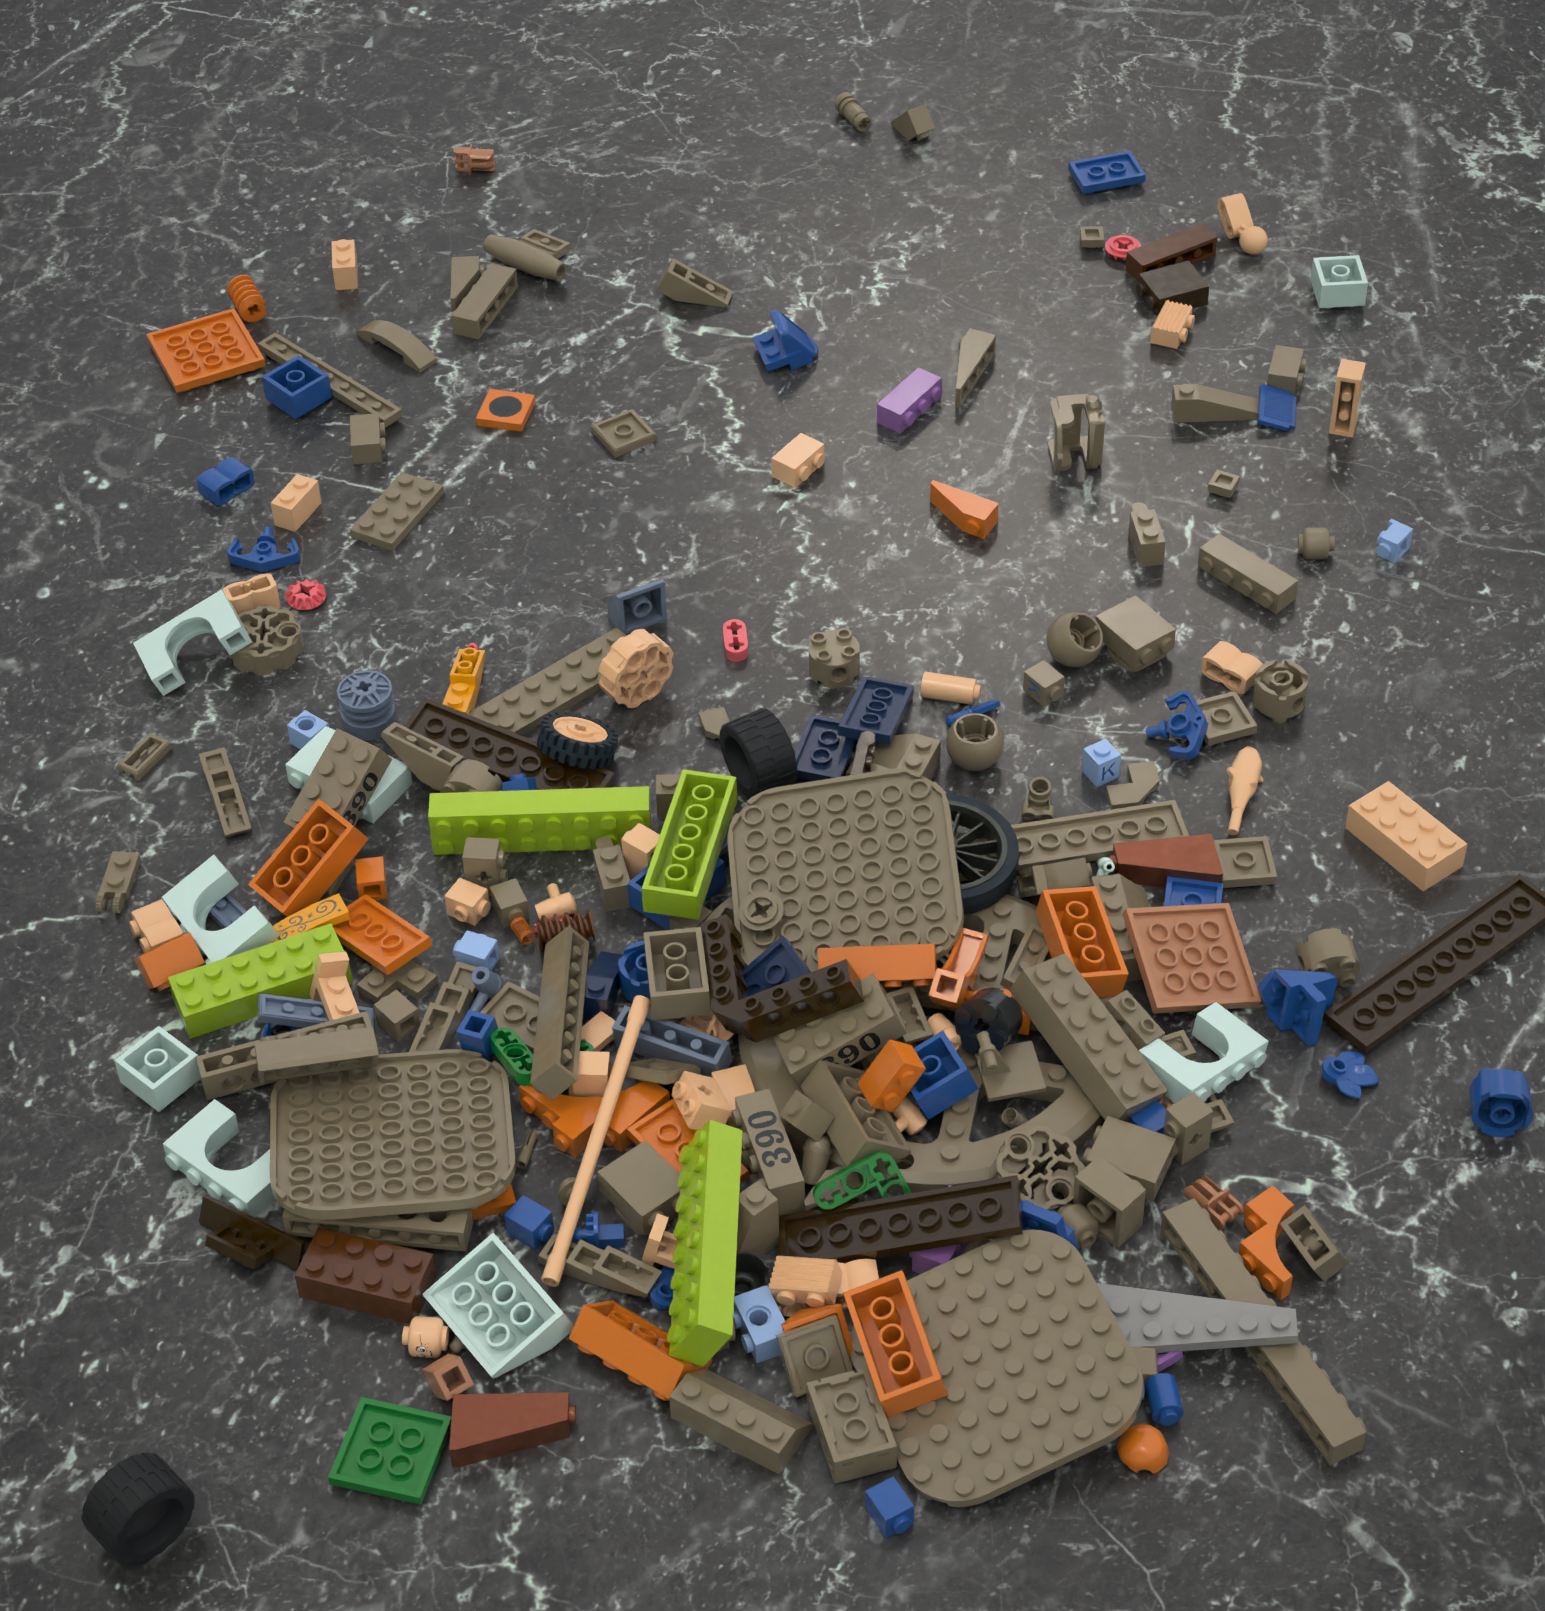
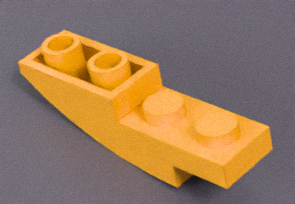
M475 648L459 649L450 672V685L443 705L468 715L475 709L482 679L485 650H476Z

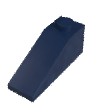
M601 951L587 972L583 1019L591 1020L601 1011L611 1017L620 989L618 961L623 954Z

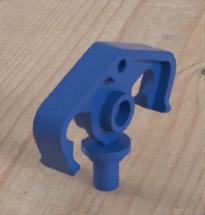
M271 527L264 528L263 534L257 538V544L252 548L251 553L237 554L243 550V546L239 543V539L236 538L227 549L228 559L231 564L259 572L295 564L300 560V552L295 538H291V543L287 546V549L291 552L288 554L277 553L276 540L273 537V529Z
M1181 691L1170 698H1166L1165 702L1170 711L1177 709L1180 704H1187L1185 713L1180 712L1172 715L1168 724L1163 719L1157 726L1146 728V734L1148 738L1161 736L1169 739V734L1175 738L1187 737L1190 742L1187 748L1175 746L1169 747L1168 751L1172 759L1190 760L1195 758L1200 750L1208 728V722L1193 696L1187 691Z

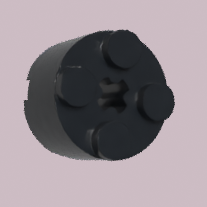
M984 988L957 1009L954 1014L955 1030L957 1035L960 1036L963 1048L967 1052L979 1054L980 1045L977 1034L983 1031L989 1033L991 1044L995 1045L997 1051H1000L1016 1037L1023 1023V1015L1018 1002L1013 997H1008L999 988Z

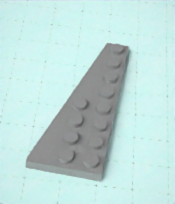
M1097 1283L1131 1347L1155 1348L1157 1353L1299 1343L1296 1309Z

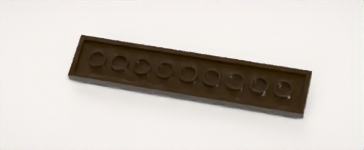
M1518 874L1326 1010L1323 1020L1366 1054L1545 924V892L1521 874Z

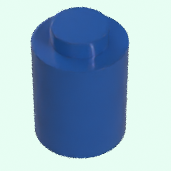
M1160 1373L1149 1377L1144 1385L1152 1420L1164 1426L1177 1423L1183 1416L1184 1411L1175 1377L1168 1373Z

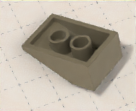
M914 733L894 735L890 745L875 744L876 754L873 763L889 769L914 770L931 780L940 764L941 740ZM853 762L847 770L846 776L850 775L853 767Z

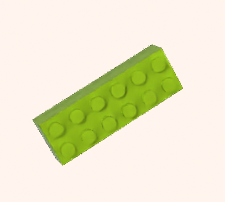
M682 770L641 888L643 912L699 920L737 803L736 777Z
M330 923L168 977L174 1003L189 1039L257 1017L260 993L310 999L309 993L318 955L344 952L332 924ZM348 964L346 978L349 985H352L350 964Z

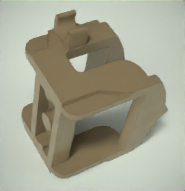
M1088 394L1057 396L1052 399L1050 407L1055 423L1054 439L1049 440L1048 448L1054 474H1060V471H1066L1071 468L1072 458L1070 451H1082L1086 469L1098 468V465H1102L1105 430L1100 395L1096 397ZM1082 408H1084L1089 425L1088 436L1080 437Z

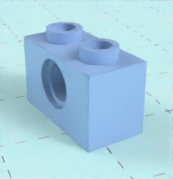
M768 1285L734 1296L733 1322H735V1329L740 1328L743 1334L741 1335V1341L746 1353L751 1352L756 1363L781 1355L775 1335L783 1333L781 1324L785 1320Z

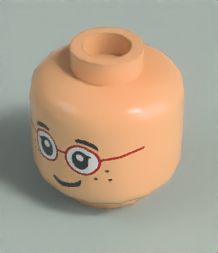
M415 1316L412 1318L410 1326H404L402 1345H408V1352L411 1356L438 1358L442 1351H447L449 1326H444L441 1318Z

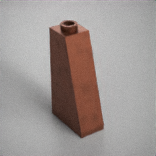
M1212 834L1113 843V855L1108 856L1115 866L1113 870L1115 874H1120L1137 885L1166 888L1167 876L1222 883L1223 872Z
M569 1392L454 1394L449 1446L452 1467H462L569 1438L570 1425H576V1405H570Z

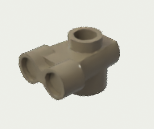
M1036 777L1029 784L1027 802L1022 804L1021 817L1024 820L1053 819L1055 807L1051 805V782L1044 777Z

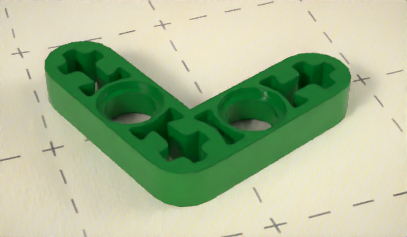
M510 1028L496 1029L490 1035L492 1052L515 1082L522 1086H531L533 1054L514 1030ZM580 1042V1051L594 1052L593 1045L588 1042Z
M879 1150L819 1181L813 1189V1197L819 1207L830 1210L874 1186L877 1187L882 1198L887 1197V1190L893 1184H899L903 1187L902 1195L909 1194L911 1191L891 1155ZM881 1158L884 1162L889 1161L885 1165L887 1172L890 1176H893L894 1173L897 1176L885 1180L879 1169H873L877 1166L876 1160ZM852 1172L860 1173L863 1178L861 1185L856 1188H850L846 1185V1178ZM840 1179L841 1186L847 1193L842 1195L841 1191L837 1190L831 1194L833 1198L831 1201L827 1202L825 1198L819 1199L823 1195V1188L827 1187L829 1191L838 1188L835 1181Z

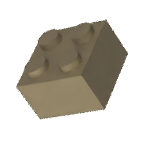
M1098 1156L1075 1176L1073 1204L1084 1205L1099 1223L1098 1233L1119 1248L1142 1227L1146 1189L1143 1188L1140 1182L1129 1178L1121 1172L1114 1163L1107 1162L1101 1156Z

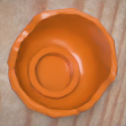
M1136 1424L1128 1428L1120 1435L1117 1444L1120 1460L1135 1473H1138L1140 1470H1149L1155 1474L1168 1462L1170 1453L1165 1438L1160 1430L1149 1424Z

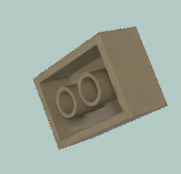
M701 927L644 932L652 1020L711 1015Z

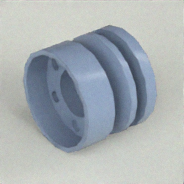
M358 671L346 676L339 683L337 695L343 730L346 733L361 740H375L381 738L382 731L392 723L397 722L392 685L386 675L377 671Z

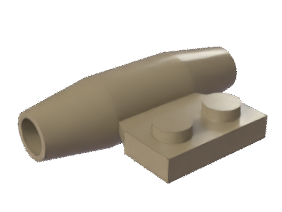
M533 229L522 236L520 241L508 237L488 235L484 241L483 248L484 251L508 266L536 277L560 281L565 276L567 268L566 264L558 260V258L570 251V243Z

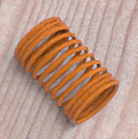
M517 917L511 922L510 928L521 944L528 945L534 941L535 933L523 917ZM516 922L522 924L521 926L517 925L515 929L513 927ZM529 933L531 934V935H530V937H531L530 940L526 941V940H523V939H522L523 937H525V936L528 935Z

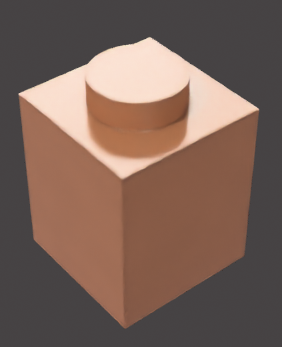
M447 1354L422 1369L435 1397L448 1401L453 1398L454 1394H459L474 1385L460 1356Z

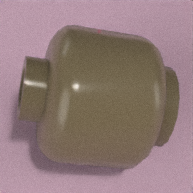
M1306 527L1303 533L1298 535V553L1302 554L1306 560H1325L1329 556V551L1335 550V536H1330L1329 530L1326 527Z
M1068 1203L1057 1211L1058 1214L1063 1216L1064 1224L1074 1229L1078 1248H1088L1096 1241L1099 1223L1084 1205Z

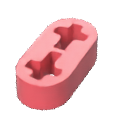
M736 619L725 622L723 625L725 656L733 662L743 661L748 657L745 623ZM737 631V635H733L732 632ZM734 646H738L739 650H734Z

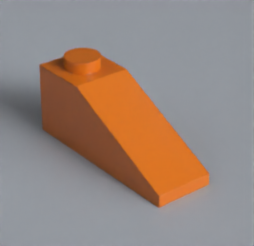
M934 480L930 483V502L961 531L985 539L997 524L999 503Z

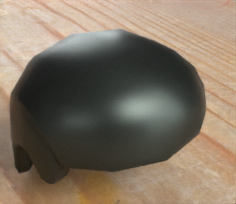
M749 1252L736 1253L734 1296L768 1285L767 1264L758 1255Z

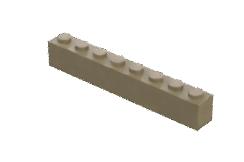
M571 926L566 927L545 944L530 1084H532L537 1092L544 1094L550 1100L555 1099L574 1084L578 1076L589 941Z

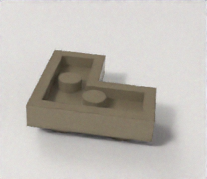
M410 960L389 975H386L378 968H374L356 985L360 994L377 1003L382 997L389 995L397 988L420 1000L438 984L437 975Z

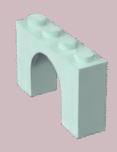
M222 589L133 643L152 682L163 696L186 683L177 666V655L182 646L191 638L204 633L216 634L229 655L252 643L235 608Z
M325 726L285 764L288 781L293 787L300 789L304 787L336 730ZM389 756L392 758V761L359 819L374 823L412 785L411 770L404 762Z
M212 855L162 896L176 921L180 920L181 924L179 927L183 934L190 932L201 955L206 954L208 957L205 960L206 964L270 944L280 936L255 905L228 927L218 931L206 930V918L211 908L239 885L215 855Z
M1215 1002L1197 1013L1192 1036L1214 1051L1221 1060L1212 1063L1191 1061L1181 1056L1159 1038L1139 1050L1168 1089L1165 1095L1168 1099L1176 1103L1194 1092L1205 1102L1214 1093L1222 1092L1234 1080H1240L1254 1067H1260L1267 1056L1265 1052L1268 1040Z
M214 1099L163 1143L166 1154L165 1161L171 1169L175 1171L180 1170L184 1173L192 1184L196 1186L201 1185L205 1188L211 1197L222 1200L224 1203L256 1217L275 1200L270 1183V1149L252 1165L240 1170L228 1171L213 1166L210 1163L213 1155L239 1133L236 1114Z

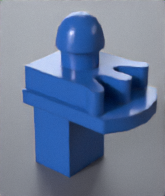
M594 1211L593 1214H586V1229L576 1228L572 1238L575 1242H579L580 1239L587 1241V1243L600 1249H606L607 1246L625 1248L624 1224L600 1225L598 1211Z

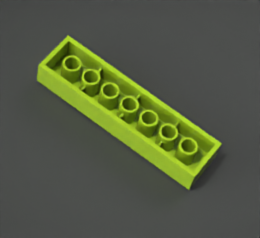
M649 786L430 793L428 820L434 855L463 854L466 837L500 839L501 850L505 852L597 849L596 840L602 836L611 838L613 846L620 845L622 849L621 839L627 831H631L637 824L640 823L652 830Z
M711 1119L708 1120L702 1129L696 1131L692 1141L688 1145L683 1146L679 1155V1162L682 1165L677 1181V1186L680 1187V1195L676 1203L678 1222L674 1230V1237L677 1238L672 1256V1262L675 1263V1272L670 1284L671 1289H673V1300L669 1307V1315L672 1318L671 1327L667 1334V1341L670 1342L669 1356L702 1367L707 1364L733 1334L743 1131Z

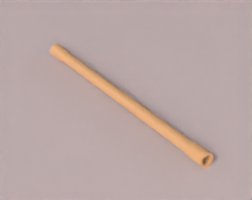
M637 995L633 999L627 1017V1025L552 1252L548 1257L541 1281L548 1286L557 1287L560 1283L566 1256L640 1029L645 1022L651 1001L645 996Z

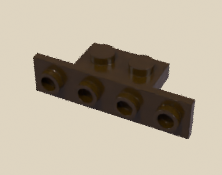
M207 1194L203 1196L199 1223L214 1230L206 1235L205 1246L254 1270L272 1258L296 1270L298 1269L303 1259L305 1241Z

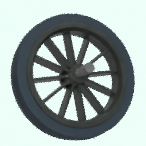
M945 793L951 811L958 871L971 881V883L960 885L964 915L972 914L995 904L1011 888L1019 865L1018 840L1009 822L989 805L970 797ZM959 826L971 829L958 839L955 838ZM981 836L988 840L984 842L972 843ZM996 853L997 859L984 857L980 855ZM974 868L989 871V873L983 876Z

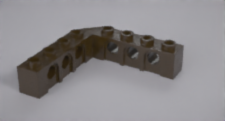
M727 914L701 924L711 1009L726 1031L742 1034L748 1040L757 1043L864 1002L861 980L847 959L747 997L746 991L749 988L744 979L743 969L746 967L741 958L740 948L743 946L740 932Z

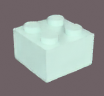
M1359 255L1313 258L1311 283L1319 308L1365 306L1368 281Z
M160 1026L114 1060L120 1083L158 1112L201 1079L196 1060L198 1055Z

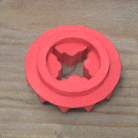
M1114 236L1106 241L1105 252L1108 253V257L1125 261L1127 252L1141 247V243L1131 236Z
M308 579L304 582L297 580L295 585H289L285 596L288 605L292 608L309 610L318 607L324 602L326 591L324 584H319L317 580L311 582Z

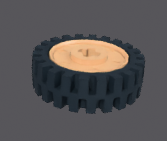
M556 712L555 714L549 713L548 716L545 715L542 719L537 745L545 755H549L553 760L558 758L560 763L568 762L569 766L574 767L576 764L580 768L588 766L590 769H595L596 766L603 768L604 765L608 766L612 763L619 737L613 728H609L607 723H601V720L597 718L593 720L591 719L592 716L586 715L583 717L581 713L572 715L571 712H565L564 714Z

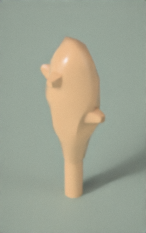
M1250 746L1240 750L1232 766L1227 768L1232 811L1227 832L1232 836L1238 835L1244 809L1255 794L1258 783L1263 782V777L1261 776V757L1257 750Z

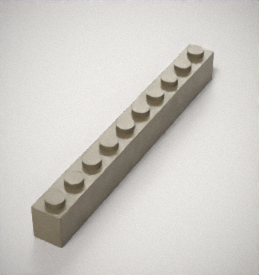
M1195 1198L1163 1211L1162 1233L1209 1298L1276 1306L1273 1299L1267 1298L1256 1276L1250 1275L1245 1268L1240 1254L1234 1253L1228 1245L1225 1234L1221 1230H1217L1211 1222L1208 1211L1204 1207L1201 1208ZM1299 1341V1343L1245 1347L1329 1465L1363 1450L1367 1434L1363 1421L1359 1417L1354 1416L1348 1408L1346 1398L1343 1394L1337 1393L1331 1385L1327 1372L1317 1366L1311 1351L1306 1345H1302Z

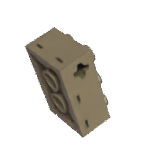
M868 1367L857 1369V1373L850 1371L822 1378L820 1382L815 1380L806 1383L807 1406L834 1484L897 1468V1445Z

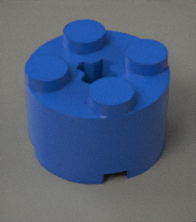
M639 941L629 945L618 961L621 992L630 1002H633L634 997L637 995L645 996L650 1000L644 941Z
M1484 1068L1478 1072V1076L1473 1080L1469 1088L1471 1115L1474 1125L1477 1124L1481 1128V1132L1493 1137H1509L1515 1135V1130L1523 1127V1130L1526 1129L1532 1122L1533 1108L1530 1086L1525 1074L1521 1071L1493 1070L1491 1068Z

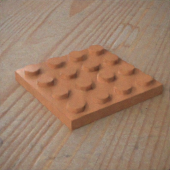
M1229 903L1125 909L1122 915L1153 1014L1202 1011L1215 1002L1225 1009L1258 1007L1261 1003V998Z

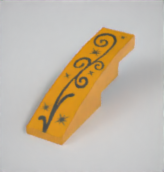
M338 893L316 902L273 925L280 935L273 942L330 923L333 926L349 920V911L340 894Z

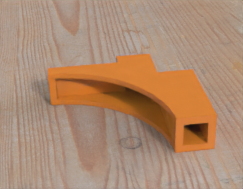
M644 1080L635 1086L620 1091L604 1143L615 1147L622 1153L633 1143L627 1136V1128L670 1101V1092L658 1083ZM532 1085L519 1086L521 1106L526 1112L533 1113L539 1117L546 1127L553 1129V1141L556 1147L562 1152H568L574 1158L580 1155L586 1149L603 1096L577 1097L560 1094L555 1099L550 1100L544 1094L537 1092Z

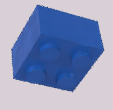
M299 355L262 376L266 400L294 419L299 418L332 398L329 375Z
M943 1030L914 1047L926 1070L910 1091L928 1120L979 1089Z

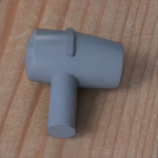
M485 966L475 968L471 974L472 982L479 993L469 1010L479 1013L484 1008L487 1000L491 1001L504 986L501 977Z

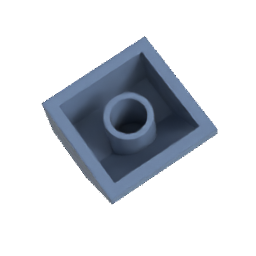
M660 579L608 598V618L614 627H617L626 635L634 630L667 620L665 581Z

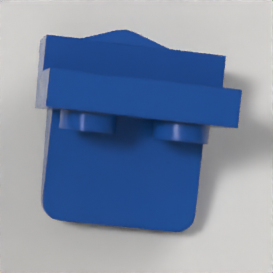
M778 310L771 311L770 315L775 329L753 337L767 372L789 364L792 371L813 363L812 358L816 357L818 353L817 344L805 331Z
M1279 969L1270 971L1257 985L1262 1002L1267 1008L1265 1014L1281 1032L1292 1029L1307 1046L1317 1044L1324 1012L1332 1007L1337 978L1329 972Z

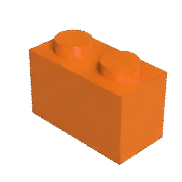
M190 932L134 958L148 989L157 987L159 991L170 986L168 977L197 968L205 963Z
M889 1039L857 1084L872 1108L894 1112L926 1068L912 1045Z

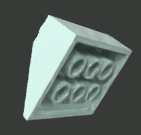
M494 1233L489 1235L422 1294L493 1379L551 1350L574 1327L562 1310Z

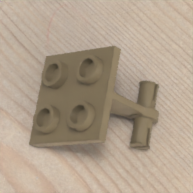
M983 1031L977 1034L980 1048L978 1050L979 1054L974 1052L988 1102L1046 1091V1084L1032 1041L1006 1045L1000 1051H997L995 1045L991 1044L988 1032Z

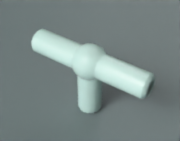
M1110 858L1098 859L1097 865L1099 869L1096 876L1108 875L1109 872L1114 870L1115 866Z

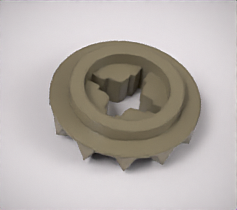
M770 891L751 893L742 901L739 907V918L742 925L746 926L750 932L755 930L762 934L764 930H774L775 925L778 922H782V916L785 912L783 902L778 895ZM756 906L766 911L767 918L758 915Z

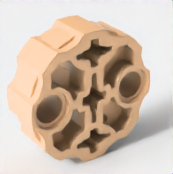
M645 629L634 630L626 637H620L611 646L607 656L602 659L598 670L600 673L598 684L618 704H624L627 708L638 707L646 700L654 698L661 691L665 681L670 678L674 667L672 665L674 653L654 633L650 634Z

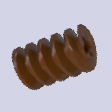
M586 910L584 918H582L579 911H575L573 920H571L568 912H564L562 921L559 920L557 914L552 915L551 922L547 920L545 915L541 916L539 924L536 921L540 951L544 950L546 942H549L568 926H571L587 941L590 940V937H593L595 941L593 916L590 910Z

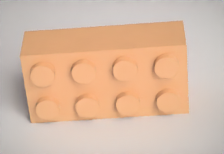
M1391 782L1384 783L1349 805L1345 828L1420 890H1427L1463 867L1467 843Z

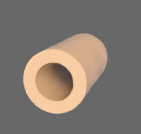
M926 671L923 674L920 692L922 698L973 705L974 700L979 701L981 685H977V679Z

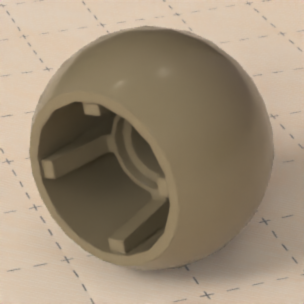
M1070 611L1061 614L1051 623L1047 632L1046 642L1051 656L1058 663L1070 668H1080L1090 664L1097 658L1102 649L1103 634L1099 624L1093 617L1080 611Z
M979 713L966 714L954 721L949 728L946 737L947 752L951 760L965 770H985L993 766L1002 755L1004 747L1003 732L998 723L987 715Z

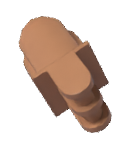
M470 144V147L454 148L453 152L456 155L454 161L457 163L455 169L457 171L469 172V175H471L472 171H495L494 149H473L472 144Z
M1205 1174L1201 1179L1196 1180L1192 1185L1187 1186L1183 1190V1195L1188 1200L1195 1198L1200 1207H1204L1208 1211L1211 1222L1218 1229H1223L1227 1221H1234L1235 1215L1240 1216L1245 1212L1242 1204L1230 1194L1229 1187L1223 1191Z

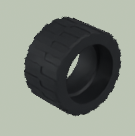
M761 708L722 725L719 734L721 751L731 776L736 777L737 786L742 793L751 798L762 791L794 783L798 773L794 748L784 726H782L780 720L771 711Z
M149 1452L139 1455L135 1454L110 1468L95 1483L83 1505L81 1517L85 1528L117 1563L127 1566L131 1564L137 1565L162 1553L183 1532L188 1521L191 1519L195 1505V1496L186 1483L157 1454H150Z

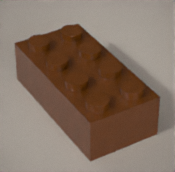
M321 1227L317 1228L295 1274L300 1298L410 1324L412 1318L420 1315L426 1301L422 1294L433 1285L437 1277L434 1256L431 1253Z

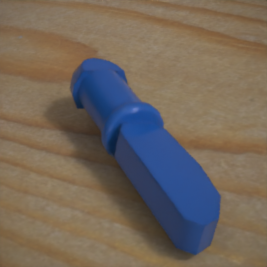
M991 700L972 708L966 707L963 711L948 715L945 722L951 727L958 718L970 713H985L999 707L1000 702L999 700Z

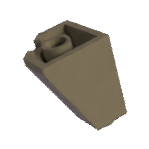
M757 1181L739 1193L737 1253L749 1252L761 1257L779 1244L778 1199Z

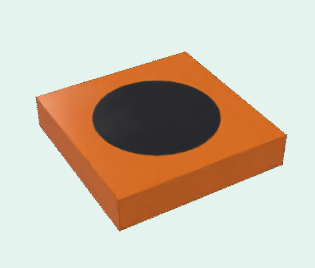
M489 389L476 416V426L522 432L536 403L535 395Z

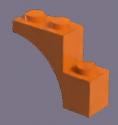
M962 928L947 962L941 969H936L928 995L933 1004L955 1010L959 1009L963 1004L966 991H973L989 940L988 934Z
M1271 1186L1246 1204L1244 1223L1253 1234L1240 1242L1239 1254L1248 1272L1256 1276L1265 1290L1282 1300L1290 1294L1293 1276L1281 1262L1275 1242L1284 1230L1280 1223L1293 1214L1294 1204L1274 1186Z

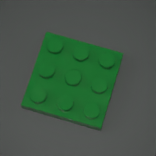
M361 1397L329 1473V1484L422 1505L449 1436L452 1416Z

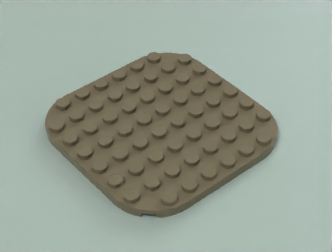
M887 769L771 788L751 797L747 801V805L739 814L736 813L728 830V853L734 924L741 934L743 946L740 948L741 958L746 967L782 935L790 941L811 972L818 970V948L935 944L937 961L954 946L960 936L964 922V910L950 806L942 788L936 782L925 778L920 772L910 769ZM770 891L778 895L783 902L785 912L782 916V922H778L774 930H764L763 934L755 930L750 932L746 926L742 925L739 918L740 904L751 893ZM756 906L758 915L767 918L766 911Z
M461 1049L379 1054L377 1067L278 1080L272 1090L270 1107V1183L272 1194L283 1208L298 1216L309 1218L312 1221L476 1209L503 1193L515 1176L516 1163L508 1076L498 1062L493 1061L491 1063L483 1059L481 1053Z
M1023 1230V1234L996 1238L907 1280L948 1395L889 1418L886 1415L897 1445V1460L911 1486L926 1499L947 1503L951 1507H966L983 1503L1108 1444L1122 1435L1136 1419V1413L1141 1400L1144 1399L1145 1392L1144 1377L1140 1364L1083 1257L1066 1239L1047 1231ZM853 1325L850 1338L854 1351L850 1355L857 1372V1369L868 1367Z

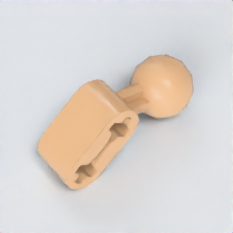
M1238 193L1219 198L1217 207L1227 237L1229 239L1240 237L1241 249L1250 255H1257L1265 250L1268 243L1267 234L1264 229L1253 225L1244 195Z

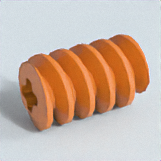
M248 275L234 277L228 284L227 292L242 319L253 323L264 318L267 314L266 302L253 279Z

